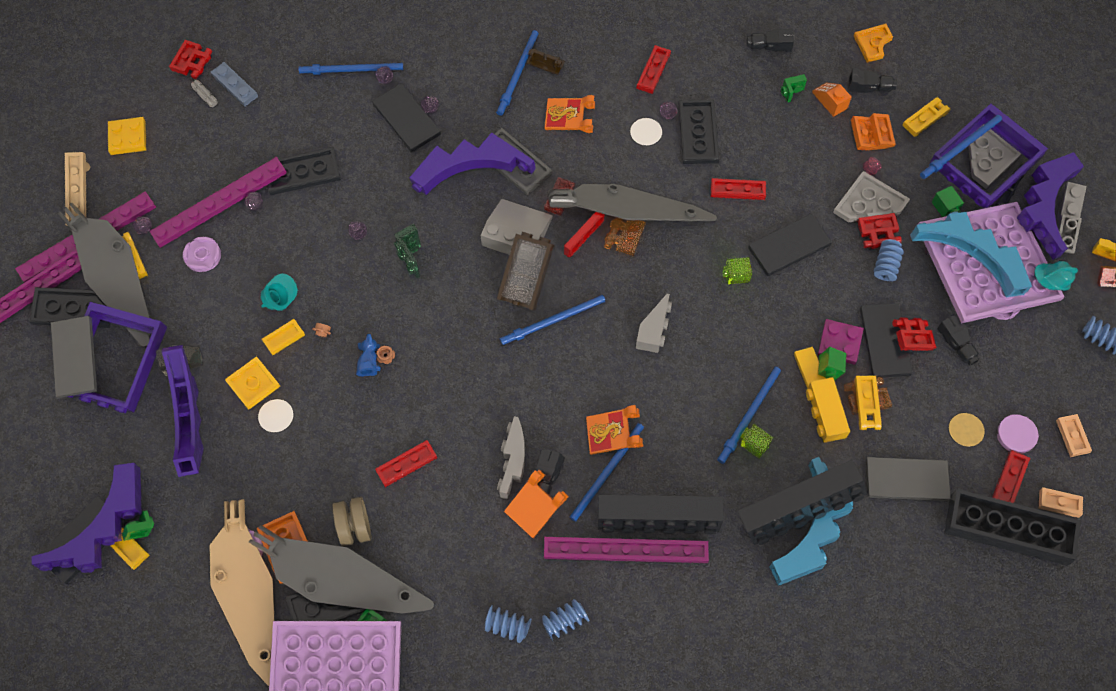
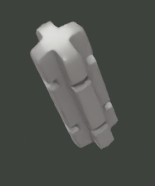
M199 80L191 83L192 88L210 107L218 104L217 99L211 95L210 91Z

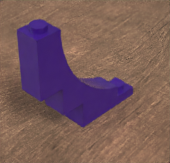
M491 133L479 148L464 139L451 155L436 146L410 176V180L415 191L418 193L423 192L427 195L443 180L466 170L496 168L512 172L518 166L522 171H528L532 174L536 167L533 159Z

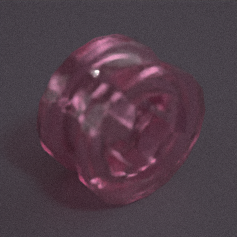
M870 157L863 163L864 170L870 175H875L882 168L881 163L874 157Z

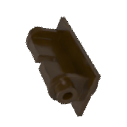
M534 48L529 50L528 55L530 57L526 64L558 75L565 61L561 60L560 57L547 55Z

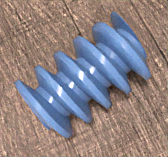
M892 239L882 241L876 267L874 268V276L884 281H896V274L899 273L898 268L902 260L901 255L904 254V250L901 248L902 244L899 241Z
M1092 316L1082 330L1085 333L1084 339L1092 336L1091 343L1099 340L1098 347L1105 343V350L1108 351L1112 347V354L1115 355L1116 327L1109 331L1110 324L1107 323L1102 327L1103 320H1098L1095 323L1096 317Z
M575 599L571 601L572 607L568 603L564 604L565 611L560 607L557 608V615L551 611L549 613L550 619L546 615L542 616L544 628L552 641V634L560 638V630L567 634V626L574 630V622H577L580 626H582V618L589 622L583 606Z
M491 605L485 621V631L489 632L493 627V634L496 635L501 630V637L504 638L509 633V640H513L517 636V642L521 643L526 638L532 618L525 623L523 615L519 620H516V613L508 617V610L502 615L500 607L493 612V605Z

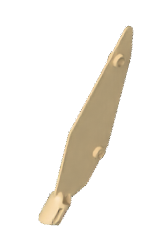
M244 499L239 500L238 503L236 500H232L230 504L228 501H224L225 526L210 544L211 588L249 665L269 686L274 621L273 578L258 548L249 543V540H253L245 524ZM267 652L268 657L266 659H263V653Z

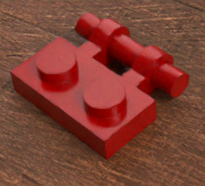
M184 40L169 67L171 71L187 75L189 70L193 72L190 76L193 79H197L203 73L205 64L210 61L212 50L206 48L202 52L200 44ZM196 58L200 59L197 64L194 63Z
M895 213L861 217L857 221L861 237L869 236L870 239L863 241L864 248L871 247V249H876L881 246L882 241L888 239L902 242L901 236L894 237L893 234L899 231ZM885 234L886 238H877V235Z
M905 317L893 320L892 325L900 328L896 332L900 350L932 351L936 348L932 330H925V327L928 326L927 320H922L921 318L909 320Z

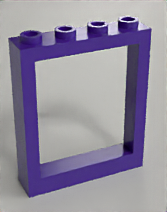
M992 104L988 105L939 149L931 160L933 162L935 159H940L996 115H1000L1002 121L991 128V130L1029 159L991 195H988L949 162L945 163L942 169L939 170L949 182L955 184L962 193L968 195L978 206L984 209L989 208L1032 168L1048 149Z
M90 302L85 316L92 318L93 337L100 320L152 335L126 402L94 392L74 396H78L79 400L86 403H91V400L97 402L96 405L104 408L113 406L115 407L114 410L126 414L127 411L134 413L167 326L158 320Z

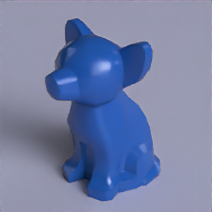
M367 334L366 339L362 343H358V348L363 353L357 362L356 375L362 377L375 376L377 371L381 370V367L376 363L377 355L375 353L380 348V344H377L372 339L371 334Z

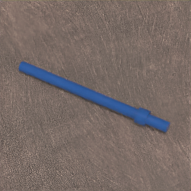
M535 30L532 31L509 85L500 98V105L496 112L500 116L503 115L506 107L512 100L511 95L529 57V50L533 48L539 33Z
M403 63L327 66L313 64L312 66H299V74L313 73V75L329 72L404 70Z
M996 115L940 159H935L931 162L929 167L920 173L921 178L925 179L933 172L936 173L942 169L945 163L1002 121V117Z
M600 295L523 329H515L513 333L499 338L500 342L504 345L514 340L519 341L530 333L605 302V298L603 295Z
M774 367L735 432L725 442L724 449L717 459L718 462L724 464L730 453L735 451L738 446V440L780 374V368Z
M637 423L630 433V437L639 435L644 426ZM629 448L619 449L570 515L573 521H577Z

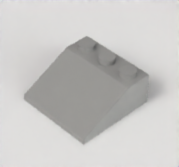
M501 199L488 218L481 233L482 246L510 255L516 234L521 235L522 232L532 234L533 239L539 240L540 237L544 238L553 215ZM521 243L518 258L534 263L539 248Z

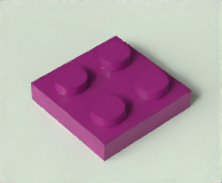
M826 319L817 356L822 354L828 347H832L847 353L846 363L855 365L864 328Z

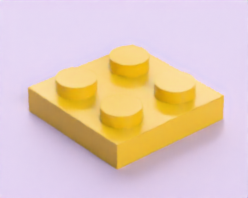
M144 117L108 121V152L110 155L146 150V123Z
M257 356L225 379L248 410L280 387L279 383Z

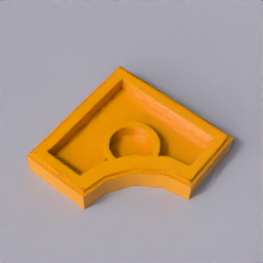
M887 24L854 33V38L867 63L883 59V47L893 39Z

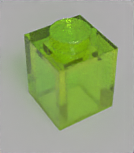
M749 257L727 259L726 265L723 267V277L727 278L728 284L750 282L752 269Z
M754 424L750 429L747 427L742 433L741 446L760 459L771 445L774 437Z

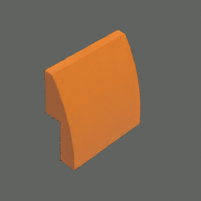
M873 113L870 117L853 116L851 119L857 150L885 149L896 145L888 114Z

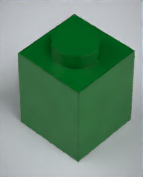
M952 186L937 192L932 200L933 205L942 217H946L952 212L960 213V209L964 204Z
M828 347L819 355L818 375L826 378L833 377L834 381L845 373L847 353Z

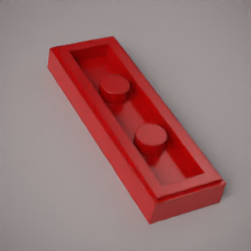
M654 46L636 89L653 94L671 55V50Z
M712 178L711 197L765 200L766 181Z
M595 212L564 245V255L570 258L604 222L603 213Z
M428 440L375 470L383 485L387 487L437 459V455Z
M1013 450L1009 451L992 498L1011 503L1015 502L1030 461L1029 457Z

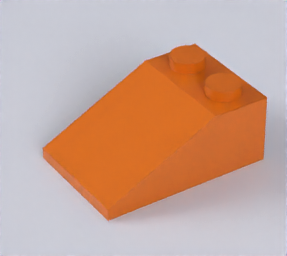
M295 511L262 525L281 538L308 542ZM257 528L259 534L272 542L274 541L273 537ZM262 541L263 546L269 549L270 546ZM267 554L268 559H269L270 564H271L272 569H273V565H272V562H271V558H270V556Z

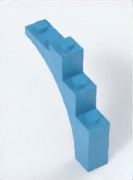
M952 212L948 214L944 221L940 220L929 224L920 223L916 225L910 234L912 241L940 242L968 253L993 274L1006 298L1024 295L1032 287L1017 247L1002 246L999 248L991 229H977L974 231L967 212Z
M819 457L812 459L809 464L812 477L828 470L826 464L821 462ZM853 501L845 504V507L840 510L827 512L820 519L814 518L807 535L801 543L787 555L772 562L770 569L778 586L820 570L827 564L826 554L819 547L835 542L839 538L840 529L833 520L848 515L853 509Z

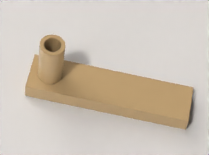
M83 152L65 153V207L74 216H77L78 214L69 205L73 203L86 217V172L89 171L90 165L86 162V154ZM65 212V217H66V218L69 220V222H70L72 219H71V217Z

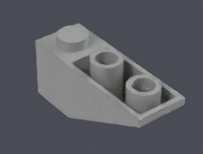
M666 294L641 322L636 349L658 353L659 347L664 346L665 336L662 335L663 329L667 330L669 319L665 317L666 312L670 313L672 302L669 301L670 294Z

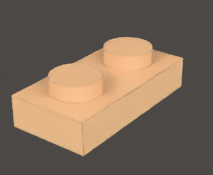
M1078 414L1061 417L1056 420L1070 457L1088 454L1092 451Z
M1042 487L1039 492V509L1080 518L1083 514V497Z

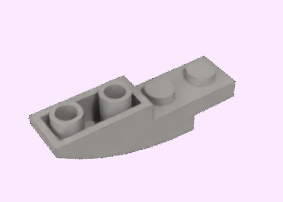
M1067 182L1065 185L1056 224L1068 248L1065 252L1074 254L1087 186Z
M514 416L513 422H509L506 431L509 435L507 440H503L501 446L504 459L507 460H505L503 466L504 478L499 479L497 490H499L500 497L508 499L513 481L521 483L524 473V436L519 418Z

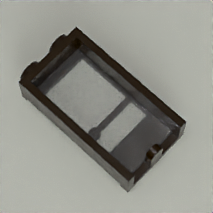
M522 232L521 235H515L497 300L507 301L530 310H536L555 245L550 244L551 240L540 237L539 240L532 238V234Z

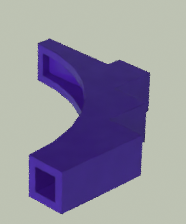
M1074 152L1037 167L1031 175L1037 185L1032 186L1024 195L1030 206L1025 207L1016 217L1026 232L1033 230L1053 260L1059 258L1068 249L1056 224L1055 199L1060 186L1075 177L1084 167Z
M183 345L163 348L162 355L166 365L174 409L175 450L173 462L178 477L199 473L204 450L199 434L201 418L196 404L199 391L195 378L191 375Z
M135 463L114 465L113 481L109 495L92 523L65 545L47 553L32 556V565L41 571H49L53 567L69 568L73 567L74 564V567L84 573L102 568L101 544L109 546L115 544V542L122 541L121 517L123 519H131L135 515L142 514L141 469Z

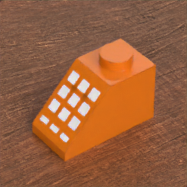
M826 82L812 91L833 117L845 111L851 100L850 94L841 84Z

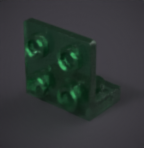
M412 224L394 234L396 240L394 245L398 250L396 253L401 261L405 260L407 264L405 266L410 275L414 274L418 279L420 273L417 261L412 253L421 247L418 229Z

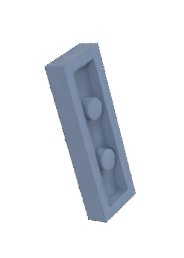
M225 62L211 71L212 76L244 107L258 97L257 92Z

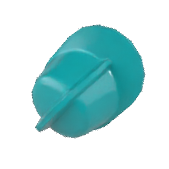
M1058 261L1053 264H1039L1035 267L1034 273L1037 281L1043 287L1050 290L1066 291L1070 289L1071 283L1075 280V274L1078 272V269L1071 267L1065 261Z
M287 274L276 275L261 292V301L263 303L261 307L278 311L287 308L297 296L298 290L294 279Z

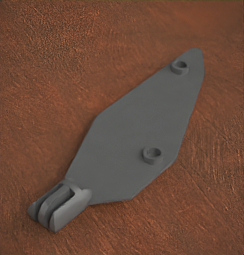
M582 184L574 190L550 189L547 192L550 207L571 208L577 206L625 220L716 221L717 219L716 215L694 205L616 184Z
M70 203L69 205L78 215L74 216L67 207L64 208V211L71 217L72 220L70 222L61 212L58 215L72 230L85 282L106 306L150 318L131 246L107 220L86 218L73 203ZM125 327L141 346L146 347L150 340L149 333Z
M261 524L258 528L273 537L274 541H270L256 531L253 535L270 546L269 549L252 539L249 540L250 544L270 556L277 580L312 602L402 614L431 610L434 607L432 600L347 547L281 538ZM403 592L408 593L409 597L407 600L401 598Z

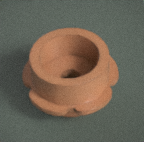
M316 323L315 328H313L316 331L315 335L326 338L327 334H331V327L328 325Z
M389 346L380 347L376 353L377 361L380 363L389 364L395 358V352Z

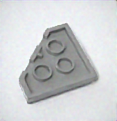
M990 129L968 146L972 178L987 189L1022 154Z
M863 171L836 206L833 213L847 222L858 221L861 217L895 213L896 216H899L910 199Z

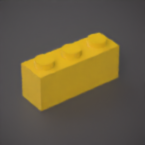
M834 378L810 382L806 389V396L808 401L811 400L813 406L811 412L813 418L817 419L819 437H822L824 443L847 438L850 429Z

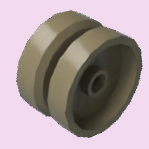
M362 496L351 499L350 511L344 501L333 503L334 523L341 546L353 545L355 540L354 531L359 542L371 541L370 524Z

